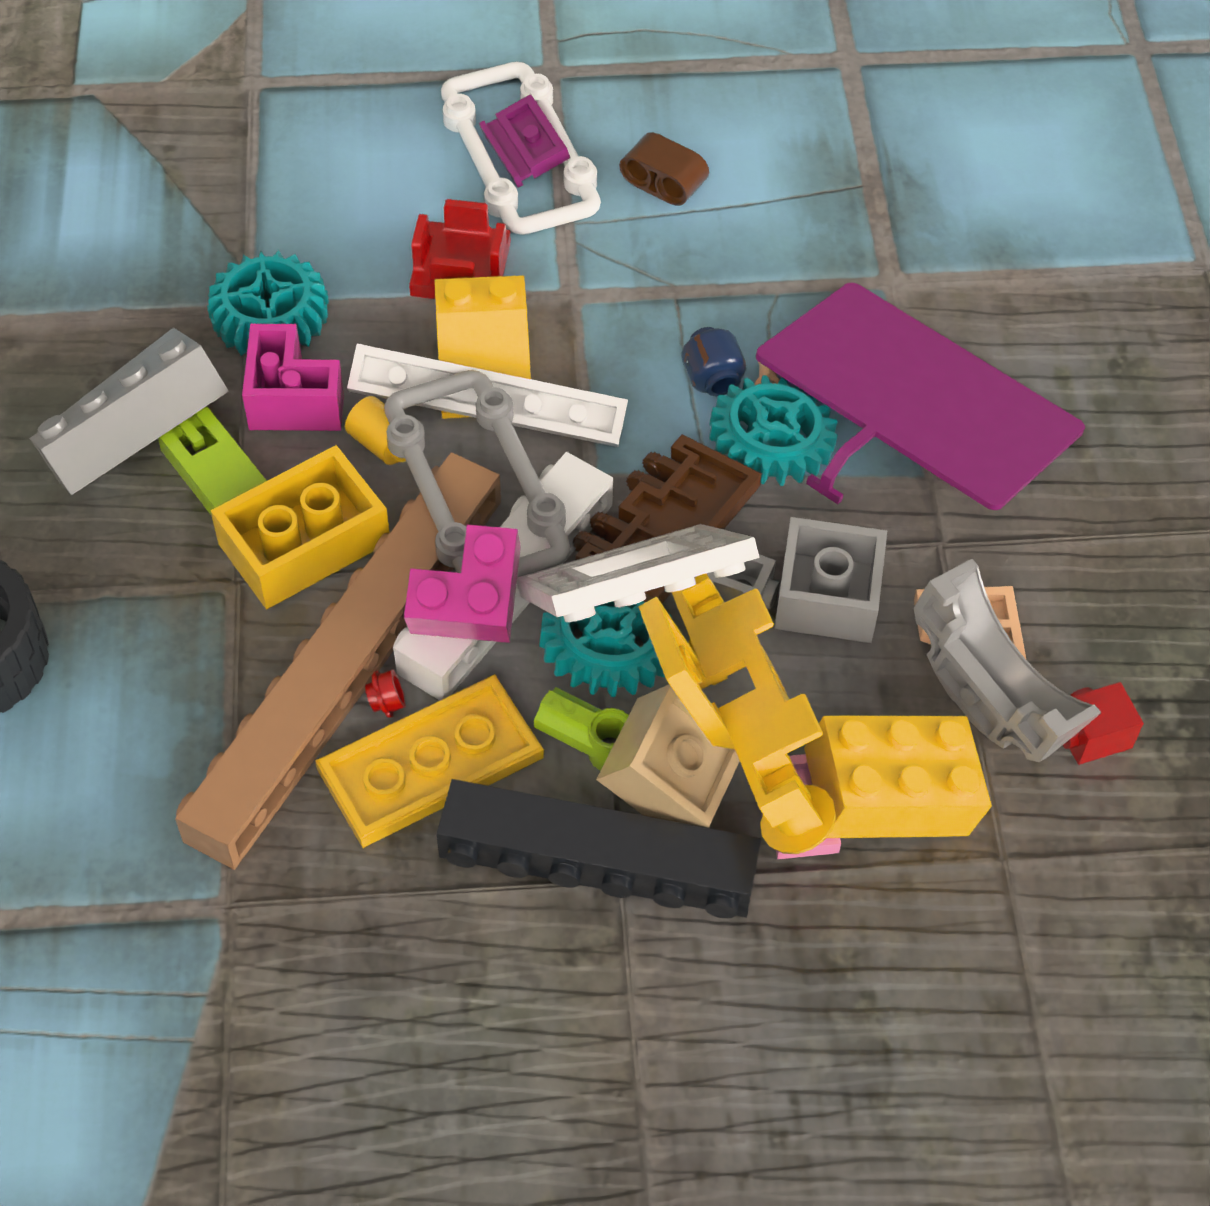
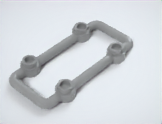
M467 370L393 393L386 400L384 406L385 415L390 424L386 431L388 448L393 455L405 458L438 530L435 544L436 555L441 563L449 567H455L456 572L461 573L467 527L454 521L424 456L425 433L423 425L415 417L406 415L403 409L471 388L475 390L478 396L476 401L477 422L481 427L495 431L529 501L527 508L528 528L533 534L547 538L550 548L520 557L517 577L555 567L566 560L571 547L564 531L566 524L565 505L554 494L545 493L511 424L514 416L512 398L503 389L493 387L490 379L480 371Z

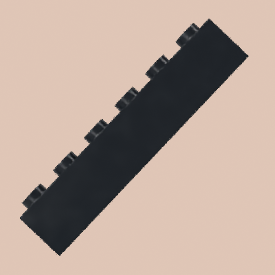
M456 779L451 780L436 833L439 857L445 858L451 864L459 867L470 868L480 865L496 868L504 875L515 878H522L527 875L547 878L552 883L566 888H574L579 885L598 888L605 894L617 898H627L631 895L653 899L655 903L667 908H680L683 905L705 909L707 913L718 918H733L735 916L747 918L761 838Z

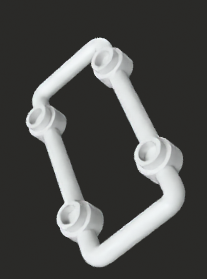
M510 62L452 77L442 85L441 96L444 101L443 123L450 131L460 133L486 186L484 203L488 205V213L494 217H500L508 230L519 235L530 234L588 218L599 210L601 201L596 190L597 169L590 159L578 156L552 107L553 87L546 76L535 74L532 68L523 62ZM519 78L522 83L520 87V100L531 94L567 147L571 158L563 162L565 166L564 188L570 194L581 196L583 201L530 216L519 217L516 211L518 209L517 188L510 180L499 177L474 127L476 124L475 104L467 95L458 93Z

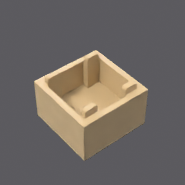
M669 684L637 698L596 780L643 816L708 828L740 760L735 749L712 746Z

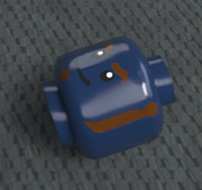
M713 327L701 328L691 335L690 340L684 345L681 352L682 362L692 386L697 391L708 393L710 396L727 394L731 384L738 387L746 371L745 358L736 337L729 330L714 329Z

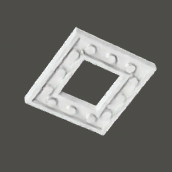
M699 524L517 577V586L520 597L556 617L564 616L565 622H573L595 615L594 606L614 601L615 607H623L644 601L646 599L645 591L664 586L665 592H674L696 585L695 576L714 572V576L718 578L740 573L745 570L744 562L760 557L754 537Z

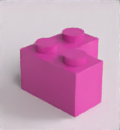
M250 324L242 392L249 430L341 431L344 389L340 360L302 359L297 324Z
M467 525L461 573L410 568L404 619L410 634L510 643L521 550L518 529Z

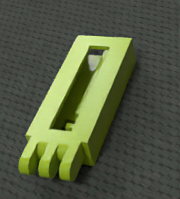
M207 406L158 438L161 452L210 515V510L267 481ZM192 444L195 452L204 447L207 448L192 456L185 447Z

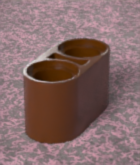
M654 132L646 133L621 159L619 164L623 177L630 184L675 206L683 205L709 176V167L701 155Z

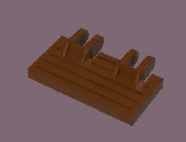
M681 434L671 446V459L664 455L661 456L660 453L650 452L642 462L645 471L649 474L646 475L644 472L634 470L626 478L627 486L632 492L618 506L619 519L598 511L589 522L591 524L590 527L593 529L592 531L596 535L581 531L573 538V546L578 551L575 558L579 560L699 524L724 530L760 487L761 473ZM664 586L645 591L646 599L644 602L657 597L662 604L672 592H665Z

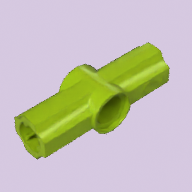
M555 687L552 691L549 690L541 701L539 710L534 718V728L587 754L592 765L601 771L615 744L603 742L602 739L612 737L617 739L629 715L623 710L616 708L601 710Z

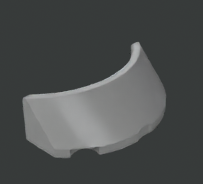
M973 559L928 582L913 608L916 624L922 627L931 642V650L926 655L940 683L952 701L959 706L965 716L968 717V720L992 742L1003 749L1014 744L1023 751L1027 760L1041 762L1101 714V711L1095 704L1092 705L1078 700L1054 686L1023 657L999 622L986 594L979 566Z

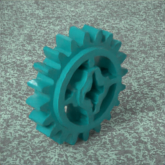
M763 375L761 384L755 385L749 378H745L742 390L731 384L729 385L727 396L719 395L716 407L712 408L709 423L711 426L709 440L716 442L715 451L723 455L728 454L727 457L761 473V484H765L768 477H776L778 484L784 486L786 477L789 475L798 483H802L805 471L817 476L821 464H829L838 438V434L835 433L838 422L836 419L829 418L831 408L827 405L817 406L819 400L811 395L807 396L797 386L794 388L787 386V380L783 377L776 384L771 383L769 378ZM741 421L748 425L746 432L740 425ZM800 428L804 432L806 438H804L802 434H799Z
M614 601L594 606L595 615L573 622H565L564 616L556 617L549 612L543 613L539 647L545 648L543 660L545 663H555L554 675L556 677L570 673L572 675L571 687L574 688L584 682L589 684L590 694L594 695L599 690V687L607 688L611 697H616L618 688L625 687L630 694L635 695L638 682L652 688L654 687L656 676L665 677L638 606L645 603L644 601L623 607H615ZM576 628L582 632V637L576 639L572 634ZM636 636H639L644 644L642 647L634 643Z

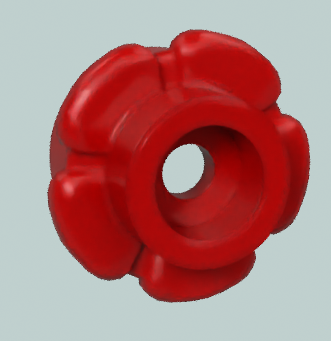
M378 670L374 671L371 676L372 682L365 684L369 704L374 712L382 710L386 717L392 718L394 711L406 707L401 683L394 670L380 673Z

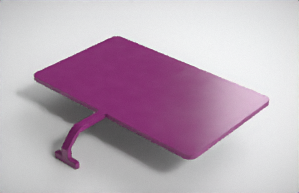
M847 283L758 347L755 355L758 362L863 428L837 451L823 472L821 479L813 474L807 478L806 484L837 505L842 501L844 495L833 488L836 476L848 458L874 437H877L990 510H999L1083 434L1085 425L1080 419L857 283Z

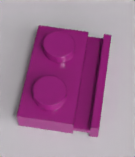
M531 94L496 113V119L486 124L485 121L479 123L484 136L518 188L523 185L522 181L531 175L535 179L571 158L567 147Z

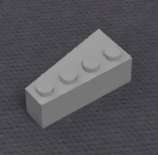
M173 327L62 414L44 421L38 427V432L29 439L58 482L73 495L229 391L202 346Z

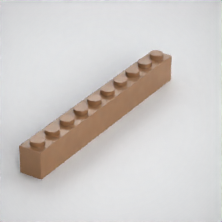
M452 452L440 467L435 466L431 470L452 517L457 523H461L466 527L467 525L484 526L501 503L500 474ZM421 492L415 500L410 499L401 511L399 522L390 534L384 533L375 546L374 554L365 567H359L352 574L347 591L338 603H331L327 607L319 628L310 640L304 639L295 651L293 662L283 676H277L271 681L265 693L264 701L254 714L250 713L244 717L237 729L236 738L225 753L220 752L213 758L208 767L206 778L197 790L189 792L182 799L178 806L175 820L183 843L233 870L237 868L365 691V684L372 681L371 676L374 671H379L392 654L397 636L407 627L404 612L410 568L445 572L453 570L454 567L444 565L437 558L435 539L438 530Z

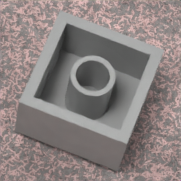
M790 517L774 629L872 643L879 611L888 531Z

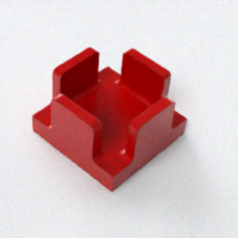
M446 199L444 204V223L429 221L426 214L418 215L411 244L413 271L409 283L410 296L435 299V279L498 277L504 275L511 243L510 230H506L505 223H497L496 229L489 226L488 205L486 203Z

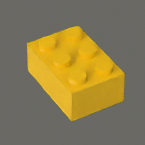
M337 445L210 510L219 546L266 610L374 552L380 537L384 533L390 534L387 508Z
M823 716L819 722L823 732L822 736L810 741L804 747L812 785L826 790L834 801L836 818L833 829L826 838L969 836L992 807L967 716Z

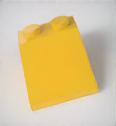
M524 275L435 279L439 361L531 379ZM441 411L442 419L469 417Z

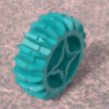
M279 250L273 256H265L260 251L259 256L253 259L243 254L241 264L228 262L226 273H216L215 284L209 286V305H207V310L213 330L216 332L217 337L222 338L227 348L235 346L240 356L247 353L250 324H297L300 345L309 347L311 336H321L322 324L327 323V304H329V298L320 272H314L310 262L300 263L296 254L286 259ZM268 301H270V307H269V308H267V302H268Z

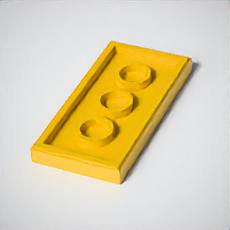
M494 674L315 760V763L324 783L361 847L364 848L443 809L452 779L489 786L543 759L544 749Z

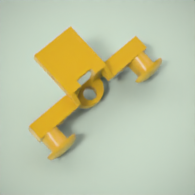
M706 573L695 577L696 585L672 592L689 634V643L657 597L638 606L663 673L670 686L712 746L736 750L757 805L763 813L760 827L762 837L766 843L783 854H800L814 849L826 839L833 829L836 818L834 801L826 790L815 785H804L787 753L822 736L823 732L805 694L789 699L774 666L759 642L757 635L774 626L757 588L724 602ZM747 667L756 689L719 708L715 702L711 703L702 689L709 685H716L728 679V676Z

